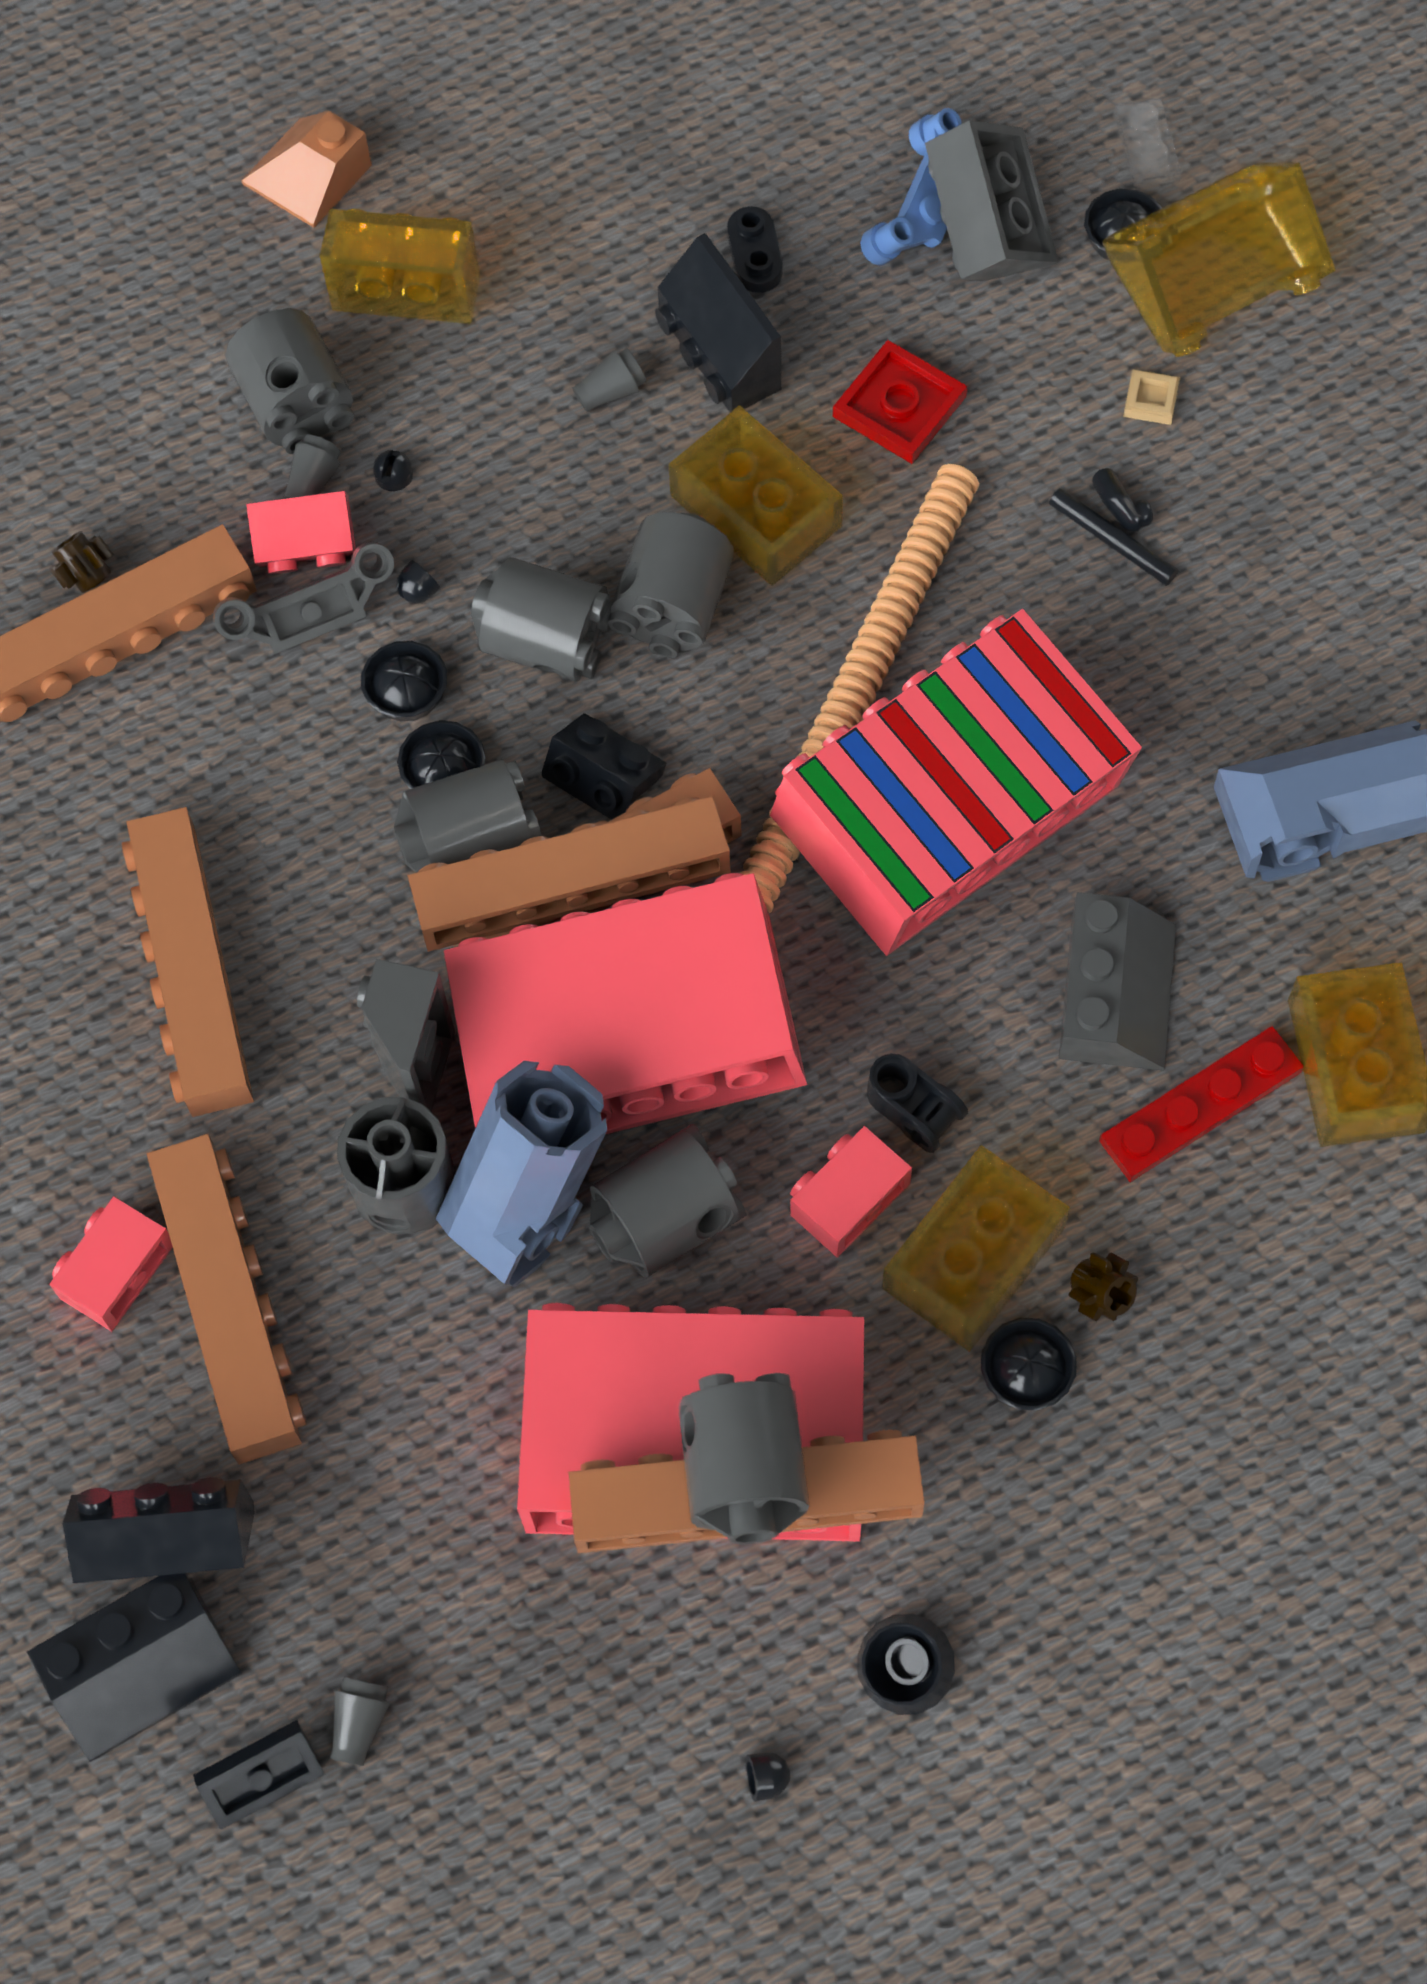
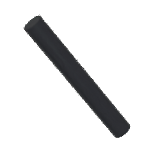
M1059 488L1051 497L1049 504L1164 585L1167 586L1176 577L1178 569L1063 489Z

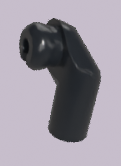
M1103 468L1094 474L1092 484L1102 502L1124 529L1139 531V527H1146L1152 523L1153 512L1150 504L1145 500H1138L1133 503L1112 469Z

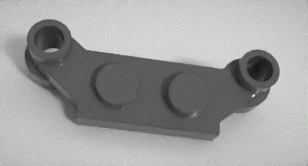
M363 543L355 549L350 563L344 570L257 605L247 604L242 599L234 597L222 600L214 609L213 623L218 632L225 638L239 640L248 637L270 644L275 654L367 617L363 607L375 585L385 581L391 575L394 568L393 556L380 543ZM369 553H376V564L371 568H364V557ZM230 609H238L240 611L239 619L231 624L225 623V613Z

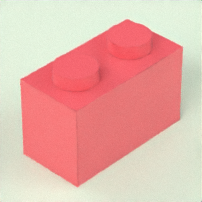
M345 491L246 504L254 562L259 567L267 566L268 574L297 571V562L316 560L318 568L347 564L346 555H353L356 549L349 497Z
M866 1126L853 1138L849 1134L841 1137L827 1155L830 1161L816 1174L812 1170L805 1173L790 1192L792 1196L790 1199V1216L837 1258L911 1183L912 1167Z
M114 1196L105 1208L100 1207L89 1218L84 1230L85 1236L73 1252L68 1251L59 1259L52 1273L53 1280L49 1284L62 1301L111 1332L173 1248L166 1228Z

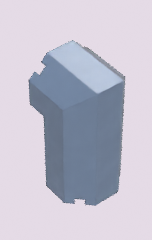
M1414 720L1218 769L1214 790L1245 876L1255 879L1256 872L1258 871L1263 881L1270 882L1318 869L1321 867L1318 857L1329 850L1334 859L1344 852L1427 832V728L1419 730L1421 724Z
M523 1061L496 1081L436 1217V1220L450 1238L500 1281L516 1287L535 1272L551 1255L546 1248L554 1238L561 1242L570 1232L583 1206L575 1196L607 1132L606 1118L603 1121L601 1120V1111L604 1107L602 1093L569 1066L554 1064L550 1072L536 1070L539 1062Z

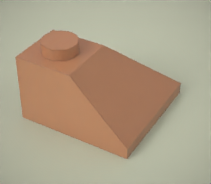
M330 111L300 118L242 179V184L315 228L372 166L366 134Z

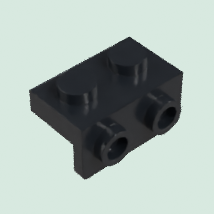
M583 713L552 737L541 775L544 779L612 820L625 813L629 806L635 802L636 798L661 778L667 762L650 753L644 746L633 743L610 729L601 720Z

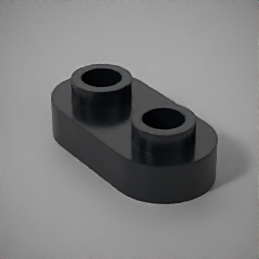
M753 206L740 208L730 216L727 223V236L735 274L748 291L754 293L768 292L780 283L783 275L782 257L774 222L771 215L762 208ZM747 224H755V225H757L756 227H753V228L745 227V225H747ZM756 262L765 263L763 266H755L753 264Z

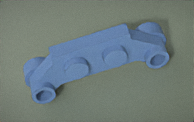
M944 108L935 115H925L910 127V144L918 154L924 157L897 218L888 223H878L862 235L861 250L869 262L875 265H884L896 258L903 250L922 244L934 248L942 242L947 226L941 218V203L936 184L928 169L929 158L925 142L962 124L959 115L953 109Z

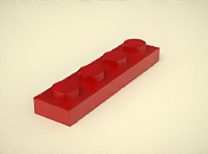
M1271 1026L1102 1133L1099 1142L1128 1181L1132 1182L1302 1073L1304 1066L1275 1028Z

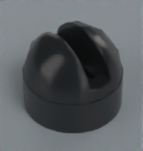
M387 450L380 453L376 458L373 473L376 483L386 491L402 490L410 484L413 478L411 462L404 453ZM394 463L391 477L385 476L389 464Z
M413 560L401 570L396 583L399 595L413 604L425 602L440 588L434 578Z
M768 1752L746 1756V1773L753 1801L778 1797L790 1781V1769L786 1761L779 1755Z

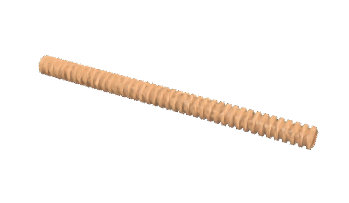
M944 464L939 468L937 477L933 480L931 489L926 494L925 502L921 504L919 514L915 516L913 526L908 530L907 538L903 541L901 550L897 553L895 562L889 569V575L885 577L883 587L878 591L877 599L871 605V612L866 615L864 625L859 629L858 637L852 644V650L848 652L846 662L840 668V675L833 682L834 688L829 690L827 694L828 701L822 704L821 713L814 720L815 726L809 730L808 739L803 743L802 752L797 757L803 753L811 757L824 748L822 743L833 731L843 725H847L851 729L864 720L862 715L870 707L869 705L875 701L876 692L881 689L882 680L888 674V667L893 664L895 654L899 652L901 642L907 635V629L911 627L913 617L919 611V604L924 601L925 592L929 590L931 580L936 576L937 568L943 562V555L947 553L949 543L954 539L955 531L960 527L961 519L967 513V506L971 504L973 494L979 488L977 477L967 468L957 464ZM770 816L763 823L764 831H761L756 838L757 844L752 846L750 850L751 858L745 860L743 864L744 871L740 872L743 875L754 873L769 913L774 908L772 901L777 900L780 896L779 888L783 887L787 881L785 874H789L792 871V861L798 859L800 851Z

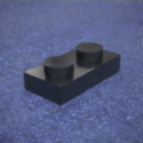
M295 1720L193 1775V1778L204 1802L218 1827L222 1830L325 1774L298 1720Z

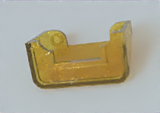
M1263 162L1247 166L1109 235L1102 242L1111 265L1161 350L1166 353H1173L1175 357L1185 356L1202 347L1200 341L1208 333L1206 327L1276 290H1292L1294 295L1313 291L1321 285V278L1336 271L1300 163Z

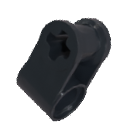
M891 1053L883 1055L874 1062L870 1069L867 1085L869 1103L875 1110L899 1127L906 1137L926 1152L934 1153L940 1146L938 1139L955 1120L964 1119L968 1114L966 1105L952 1090L936 1082L908 1058L900 1054ZM895 1077L904 1084L905 1088L900 1092L891 1093L883 1090L878 1082L882 1078Z

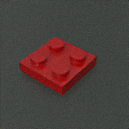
M887 340L834 404L833 418L913 464L967 396V386Z

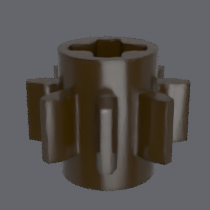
M79 531L67 538L52 551V554L59 563L50 568V571L63 588L67 587L69 589L76 585L81 593H84L98 585L112 572L105 561L114 554L100 535L98 537L93 536L88 540L83 532Z
M1093 1252L1090 1254V1258L1083 1260L1075 1267L1071 1276L1070 1284L1072 1290L1069 1292V1297L1080 1302L1078 1312L1094 1321H1097L1101 1315L1116 1321L1118 1315L1124 1314L1132 1307L1137 1295L1135 1283L1138 1281V1277L1127 1271L1129 1266L1127 1260L1112 1252L1106 1258Z

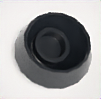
M1120 188L1104 192L1091 202L1085 212L1084 227L1092 247L1102 257L1112 262L1131 263L1140 261L1157 247L1166 232L1167 219L1162 207L1151 196L1138 190Z
M396 641L379 648L367 659L361 672V690L367 702L385 717L396 721H415L428 715L438 705L447 686V668L441 656L428 645L415 641Z
M439 720L423 724L407 736L400 746L397 765L401 779L411 789L481 767L485 764L486 756L481 740L471 729L458 722Z
M1017 1318L1003 1323L989 1335L981 1352V1372L988 1389L1001 1402L1018 1410H1040L1056 1404L1069 1392L1076 1377V1355L1070 1340L1057 1326L1039 1318Z
M914 1614L892 1615L876 1623L863 1638L857 1655L858 1677L866 1694L881 1708L898 1715L920 1714L936 1706L949 1691L955 1674L954 1651L946 1634L931 1620Z

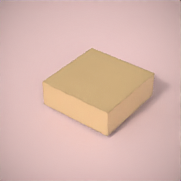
M1132 369L1123 417L1171 425L1180 377Z

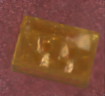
M329 209L320 251V260L332 311L465 324L472 323L480 281L472 222L460 221L451 217L437 219L416 217L406 213L384 214L365 212L360 209Z
M740 405L668 464L671 497L689 513L704 518L710 525H713L727 536L734 547V553L771 586L776 584L842 527L843 495Z
M1402 962L1297 976L1288 998V1005L1301 1063L1304 1066L1303 1072L1320 1147L1425 1133L1427 1131V1065Z
M980 1145L886 1265L883 1271L882 1289L970 1352L1064 1230L1070 1207Z

